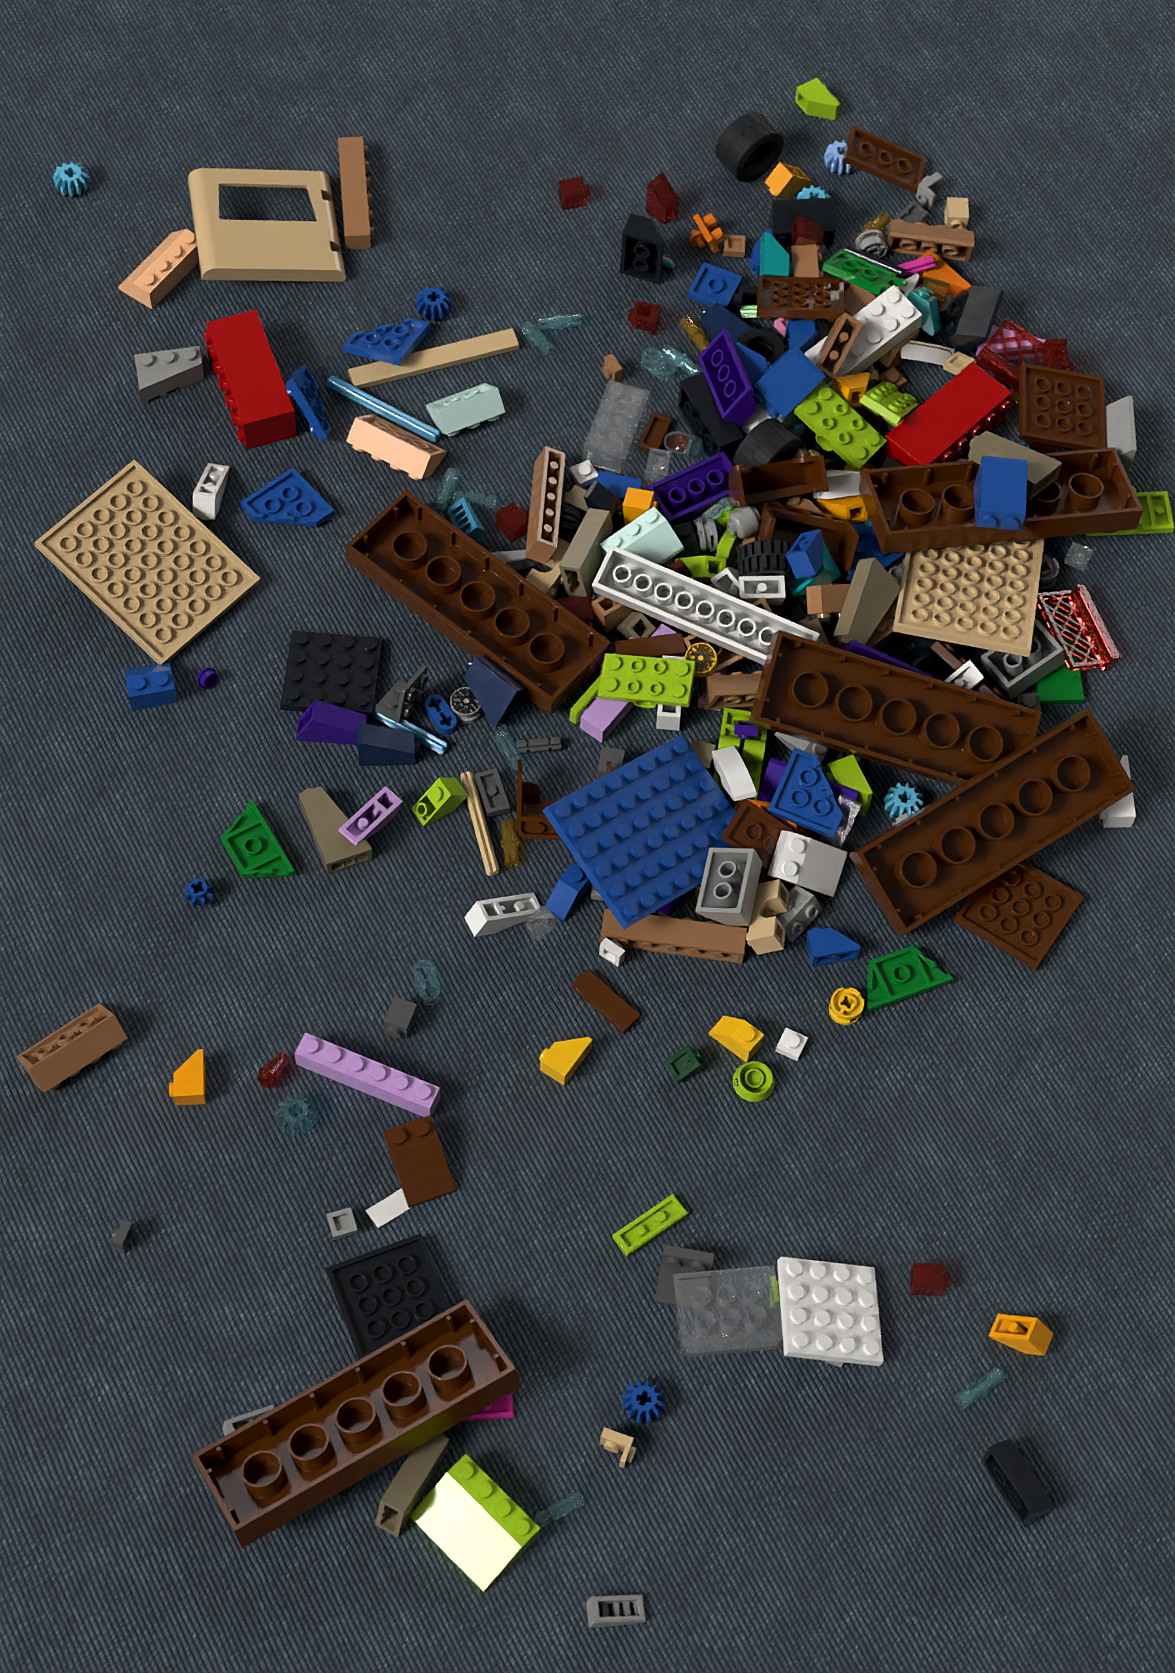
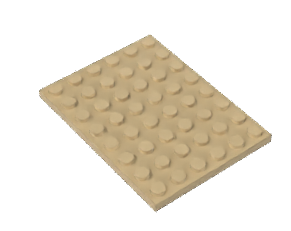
M135 459L34 542L35 547L160 665L169 662L260 583L258 575Z
M1045 538L1032 539L1030 541L997 542L988 545L956 546L946 549L906 551L893 632L1029 657Z

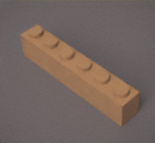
M363 137L338 138L346 250L371 249L370 240H375L374 227L369 226V223H373V211L368 210V207H372L371 194H367V190H371L370 177L366 178V174H369V161H364V158H368V146L363 145Z
M545 446L534 463L525 557L543 564L548 562L557 549L566 455L548 446Z
M604 909L600 944L606 937L610 941H617L623 948L742 964L747 928L737 925H721L714 921L699 922L691 918L677 919L660 914L657 916L649 915L624 930L611 910Z

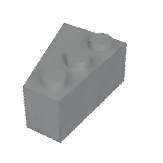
M199 346L134 355L142 405L148 403L149 399L160 395V397L167 395L168 391L175 388L182 389L204 379Z

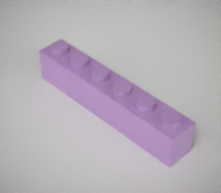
M662 623L648 637L676 632ZM597 694L590 707L586 706L580 713V729L602 743L632 709L634 703L599 699Z
M308 1033L304 1034L295 1051L296 1065L422 1117L428 1115L432 1117L440 1100V1087Z

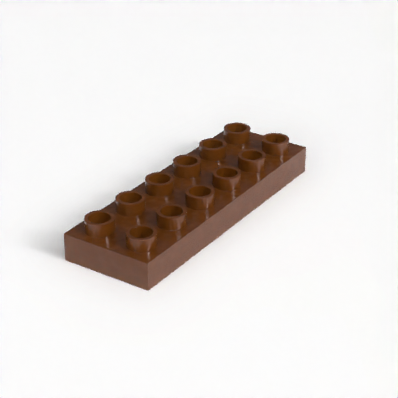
M1115 447L1045 453L1044 455L1062 463L1057 480L1031 500L1026 498V515L1021 531L976 527L973 488L980 465L973 460L863 470L859 484V492L882 553L899 554L914 550L946 549L956 546L988 545L997 542L1030 541L1038 538L1071 537L1080 534L1113 533L1115 531L1137 529L1143 509Z
M407 490L397 497L345 546L346 561L472 657L477 658L484 655L489 657L526 686L527 689L523 695L550 716L601 666L605 653L610 654L611 642Z
M779 630L772 635L748 723L957 787L1034 740L1042 712Z
M1086 709L1072 715L850 852L849 856L896 935H905L1136 789L1090 709Z
M468 1299L191 1456L239 1544L244 1548L520 1388L521 1384L515 1367Z

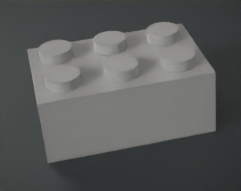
M1035 619L1029 657L989 650L981 656L982 668L986 674L1011 700L1064 664L1065 657L1064 649L1042 624Z

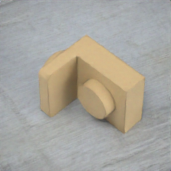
M956 352L943 362V368L950 373L958 375L970 363L974 362L976 364V360Z
M604 1427L600 1444L604 1445V1449L610 1452H623L619 1467L624 1468L627 1461L632 1462L636 1447L632 1446L634 1438Z

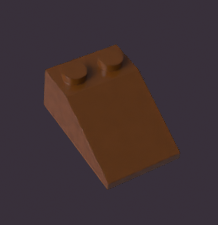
M430 1115L383 1131L384 1144L408 1208L456 1192Z

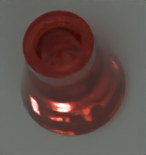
M279 1052L275 1058L259 1069V1074L257 1075L259 1083L268 1089L278 1086L288 1064L291 1062L290 1058L286 1054Z

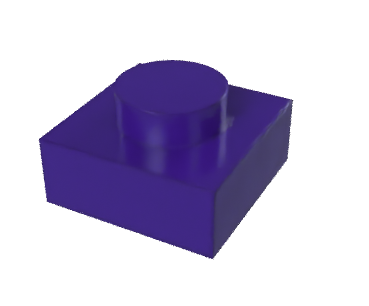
M734 720L733 731L739 738L750 739L752 736H757L758 726L749 724V721Z

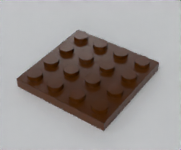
M758 276L757 317L766 320L780 317L785 320L805 318L806 320L813 321L817 320V318H825L829 321H836L837 318L844 314L843 279L831 277Z
M1022 363L1019 367V440L1076 450L1106 448L1104 377Z
M1022 861L972 892L955 916L954 922L1036 971L1084 897L1027 862Z

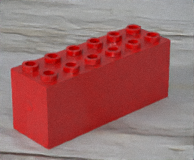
M256 309L206 322L207 331L203 332L207 344L205 345L208 358L213 360L211 362L214 374H218V384L221 392L224 391L226 407L231 409L232 423L234 426L237 425L238 430L236 432L239 442H244L246 450L297 437L295 412Z
M974 362L970 363L885 436L887 441L883 445L884 452L881 454L880 461L883 463L889 457L892 460L898 461L902 466L958 461L968 449L970 450L969 444L975 436H979L985 431L991 432L996 425L1000 426L1007 418L1006 411L1011 404L1009 401L1012 392Z

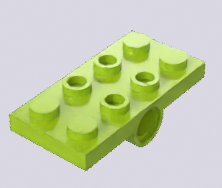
M824 381L793 410V413L817 434L815 438L820 447L826 451L834 450L855 471H858L887 441Z
M882 382L866 392L859 401L863 404L862 407L878 417L880 415L883 416L882 419L894 427L898 426L919 406L912 395L908 393L902 394L890 382Z
M1133 487L1143 509L1137 529L1121 530L1113 533L1086 534V536L1173 533L1174 523L1168 492H1136V489Z
M605 653L598 698L633 702L634 705L641 708H655L656 704L690 707L696 662Z
M724 707L718 750L731 746L736 748L748 770L758 796L768 729L758 726L757 736H752L750 739L739 738L733 731L734 720L749 721L751 711ZM714 770V781L724 794H728L722 786L720 775Z

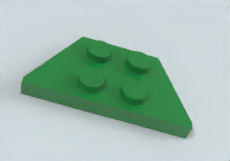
M253 800L249 801L247 808L241 816H237L232 826L220 837L242 878L294 876L295 870Z
M913 945L875 958L868 963L866 1011L869 1013L950 984L953 978L950 974L947 973L946 975L939 970L935 962L924 957L922 952Z

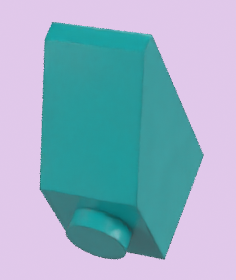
M765 232L761 237L760 276L789 277L792 273V262H789V254L770 233Z

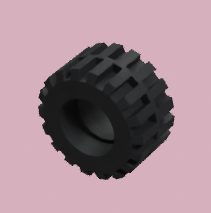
M753 327L751 331L745 330L743 335L740 334L737 337V341H735V343L738 342L752 351L768 357L765 358V361H769L771 365L788 350L786 340L781 338V334L778 332L774 333V330L770 328L766 330L765 327H760V329Z
M759 540L738 548L739 576H784L785 581L794 577L792 568L786 558V554L793 544L782 540Z

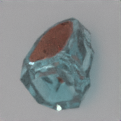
M675 431L665 436L664 445L671 453L696 460L701 454L703 441L697 436Z

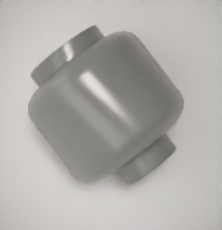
M746 505L729 514L727 528L732 535L736 534L739 538L743 539L757 532L760 528L761 517L754 507L751 508Z

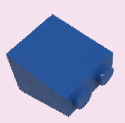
M794 345L784 352L752 385L754 400L767 409L766 412L771 418H777L780 421L826 376Z
M982 456L973 488L976 527L1021 531L1026 515L1027 460Z

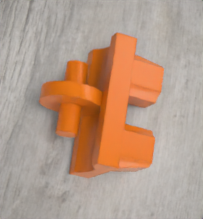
M712 213L703 218L699 214L693 216L700 230L694 229L691 231L690 244L693 247L699 246L703 248L707 241L714 254L720 251L717 245L723 242L726 237L720 227L709 233V230L718 225Z

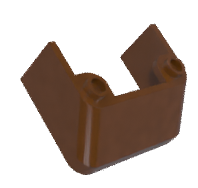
M811 452L797 454V459L747 468L746 463L733 465V470L729 471L730 507H744L746 504L810 492L829 491L824 456H811Z
M764 502L758 541L782 540L794 544L801 533L821 529L822 540L836 566H839V563H841L845 570L850 571L859 536L851 522L845 518L772 502Z
M518 759L517 833L525 839H561L543 813L547 806L560 799H540V788L534 782L522 781V759ZM611 761L606 762V775L612 772Z

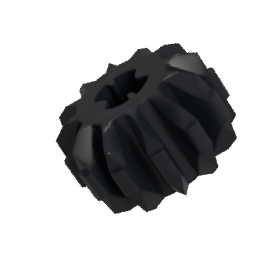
M561 506L558 538L568 543L572 542L581 516L579 509H575L572 506Z

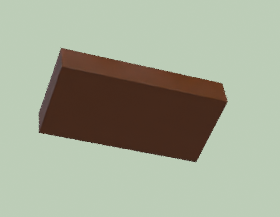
M653 412L639 440L637 450L658 456L672 426L673 419Z

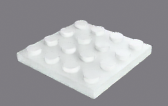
M780 1257L777 1260L784 1356L880 1366L883 1363L875 1268Z

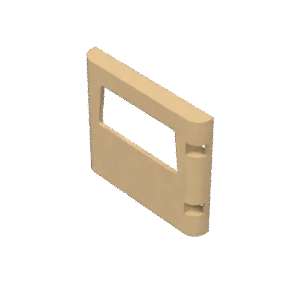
M199 168L189 174L188 184L202 280L345 282L346 275L330 180L326 173L322 171ZM219 186L306 188L317 221L222 220L219 218Z

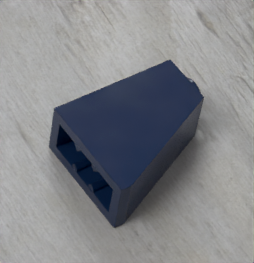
M718 302L712 307H707L702 313L701 328L710 343L723 328L728 329L733 343L737 341V337L740 334L743 335V331H751L752 327Z
M486 655L473 658L467 665L468 671L464 677L490 724L494 728L504 725L527 687Z
M358 723L359 766L415 765V756H420L419 742H415L414 733Z

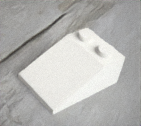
M781 830L767 876L834 897L848 852L790 831Z

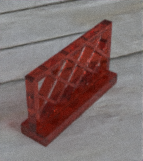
M1007 318L980 350L976 358V362L1018 391L1020 365L1011 364L1008 356L1019 355L1020 364L1024 363L1023 355L1033 354L1035 363H1029L1032 365L1051 366V368L1056 369L1055 365L1062 364L1069 369L1068 371L1072 372L1077 367ZM1007 326L1014 331L1015 337L1004 338L1003 329ZM1016 341L1018 351L1007 352L1005 343ZM1020 341H1029L1032 349L1022 350ZM1001 343L1003 352L995 353L989 348L992 344ZM1045 352L1049 355L1050 361L1039 362L1038 353Z
M1085 584L1077 585L1072 590L1038 593L1037 604L1054 639L1064 649L1065 662L1069 670L1099 667L1103 671L1111 670L1121 657ZM1062 598H1067L1070 605L1063 602ZM1045 600H1049L1052 603H1054V608L1047 605L1045 603ZM1058 606L1069 612L1068 616L1057 611ZM1072 615L1076 616L1077 619H1078V621H1079V623H1077V622H1075L1074 620L1070 619L1071 616H1072ZM1053 617L1064 622L1063 627L1055 623ZM1067 625L1076 629L1078 631L1077 634L1075 635L1074 633L1067 630ZM1081 633L1086 635L1088 642L1079 637ZM1062 635L1073 641L1072 645L1065 642ZM1076 643L1086 648V653L1075 648ZM1090 651L1095 654L1097 660L1088 656ZM1071 654L1081 658L1082 662L1075 663Z

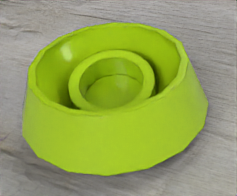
M727 529L717 546L716 557L726 558V565H729L735 557V548L739 545L740 538L736 534L732 535Z
M751 1061L740 1065L733 1075V1086L741 1098L749 1102H760L772 1094L775 1087V1079L771 1070L765 1064Z

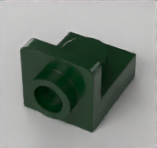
M688 1045L664 1062L678 1083H681L697 1070H705L707 1068L703 1062L706 1060L703 1053L698 1048L695 1049Z

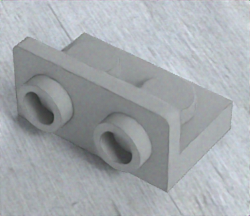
M794 885L789 891L788 912L775 915L786 930L785 937L787 940L793 942L822 911V907L813 894Z

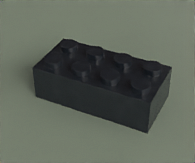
M704 372L681 380L678 408L708 458L723 451L733 465L735 452L745 438L742 429L738 428L735 423L722 418Z

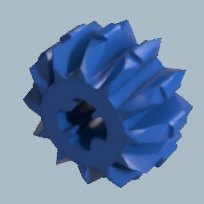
M435 284L433 288L426 286L424 291L419 290L416 299L417 311L419 315H423L425 320L431 318L433 322L435 318L442 320L444 316L449 315L452 307L449 292L445 291L443 287L438 289Z
M649 1379L645 1381V1386H642L641 1382L636 1380L635 1387L632 1385L626 1387L628 1393L622 1394L621 1399L625 1402L622 1405V1410L629 1411L627 1414L628 1419L637 1416V1424L641 1423L642 1418H645L647 1424H650L652 1421L651 1416L657 1419L660 1418L659 1410H664L665 1404L661 1402L665 1395L664 1393H657L659 1390L658 1384L651 1388ZM642 1398L647 1399L645 1406L640 1405Z

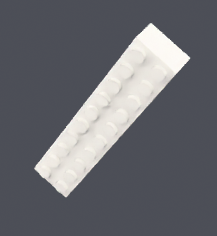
M894 285L852 316L863 323V326L835 377L861 373L921 327L922 314ZM827 336L804 353L812 363ZM833 380L827 384L831 388ZM755 402V413L743 426L736 424L738 428L742 429L744 437L760 422L771 418L766 412L767 409L762 404ZM792 410L780 422L790 428L800 418Z
M614 545L610 546L592 583V587L597 594L762 665L765 664L772 635L779 630L819 643L821 641L820 633Z

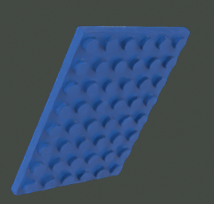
M681 734L547 806L543 813L625 930L701 885L709 848H732L719 838L736 811Z

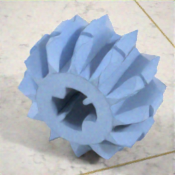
M844 139L841 143L835 140L833 144H829L824 154L826 168H831L832 173L837 171L839 175L842 172L848 175L850 171H854L856 168L842 162L846 147Z

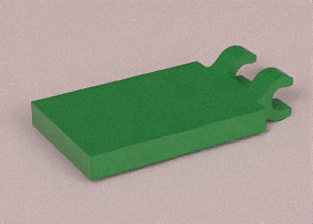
M842 249L824 263L822 269L878 296L893 285L904 295L905 291L900 290L899 285L905 287L908 284L907 280L897 278L896 273Z
M1058 624L1059 630H1056V638L1054 639L1064 649L1065 663L1035 683V690L1038 693L1040 705L1083 704L1084 694L1075 640H1068V624Z

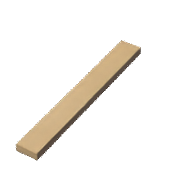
M513 328L411 353L401 366L379 361L348 369V374L352 385L358 389H363L518 350L519 343Z

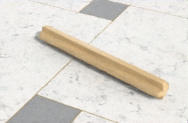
M471 771L463 772L460 775L461 782L468 794L466 800L486 874L488 876L497 875L499 867L474 776Z

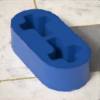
M436 694L428 696L425 700V712L435 728L443 735L454 733L457 729V718L444 698ZM431 704L439 705V712L435 707H431ZM442 718H444L447 723L450 722L451 725L447 726L446 724H443Z

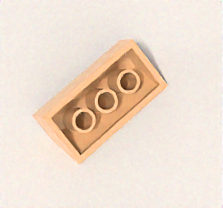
M188 229L172 232L118 286L119 290L153 309L199 262L196 234Z
M374 414L355 417L346 441L352 444V448L360 452L366 451L372 454L371 457L377 461L384 460L390 463L391 468L408 472V476L415 480L430 477L447 453L446 450Z

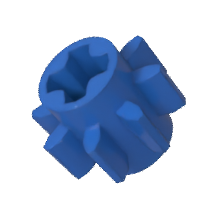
M193 878L190 885L185 884L187 891L184 894L185 900H192L193 908L196 905L205 908L208 900L213 901L211 893L214 891L212 884L207 885L206 878L202 880Z

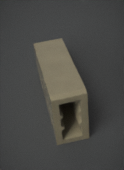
M988 431L975 436L969 444L970 451L968 457L979 465L982 456L1027 460L1026 498L1029 500L1057 480L1062 465L1056 459Z
M588 509L559 565L568 597L588 600L593 588L592 583L599 571L604 556L600 543L609 538L613 530L610 511Z
M876 558L860 559L857 564L833 635L840 646L853 640L866 644L901 591V587Z
M321 786L307 788L303 792L298 793L301 809L328 875L372 860V849L366 840L355 846L338 831L349 819Z
M443 1433L410 1452L381 1498L375 1522L376 1526L396 1537L400 1535L447 1451L450 1439L445 1437Z

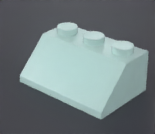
M486 383L426 405L438 430L448 436L460 433V429L465 427L468 429L475 428L480 425L479 422L496 420L500 418V414L505 413L498 388Z
M655 507L600 543L604 558L610 546L614 545L658 565H662L684 550L682 543L668 521Z

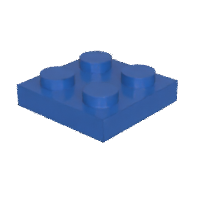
M704 262L687 293V298L710 307L718 302L728 310L734 298V292H737L742 283L743 276Z

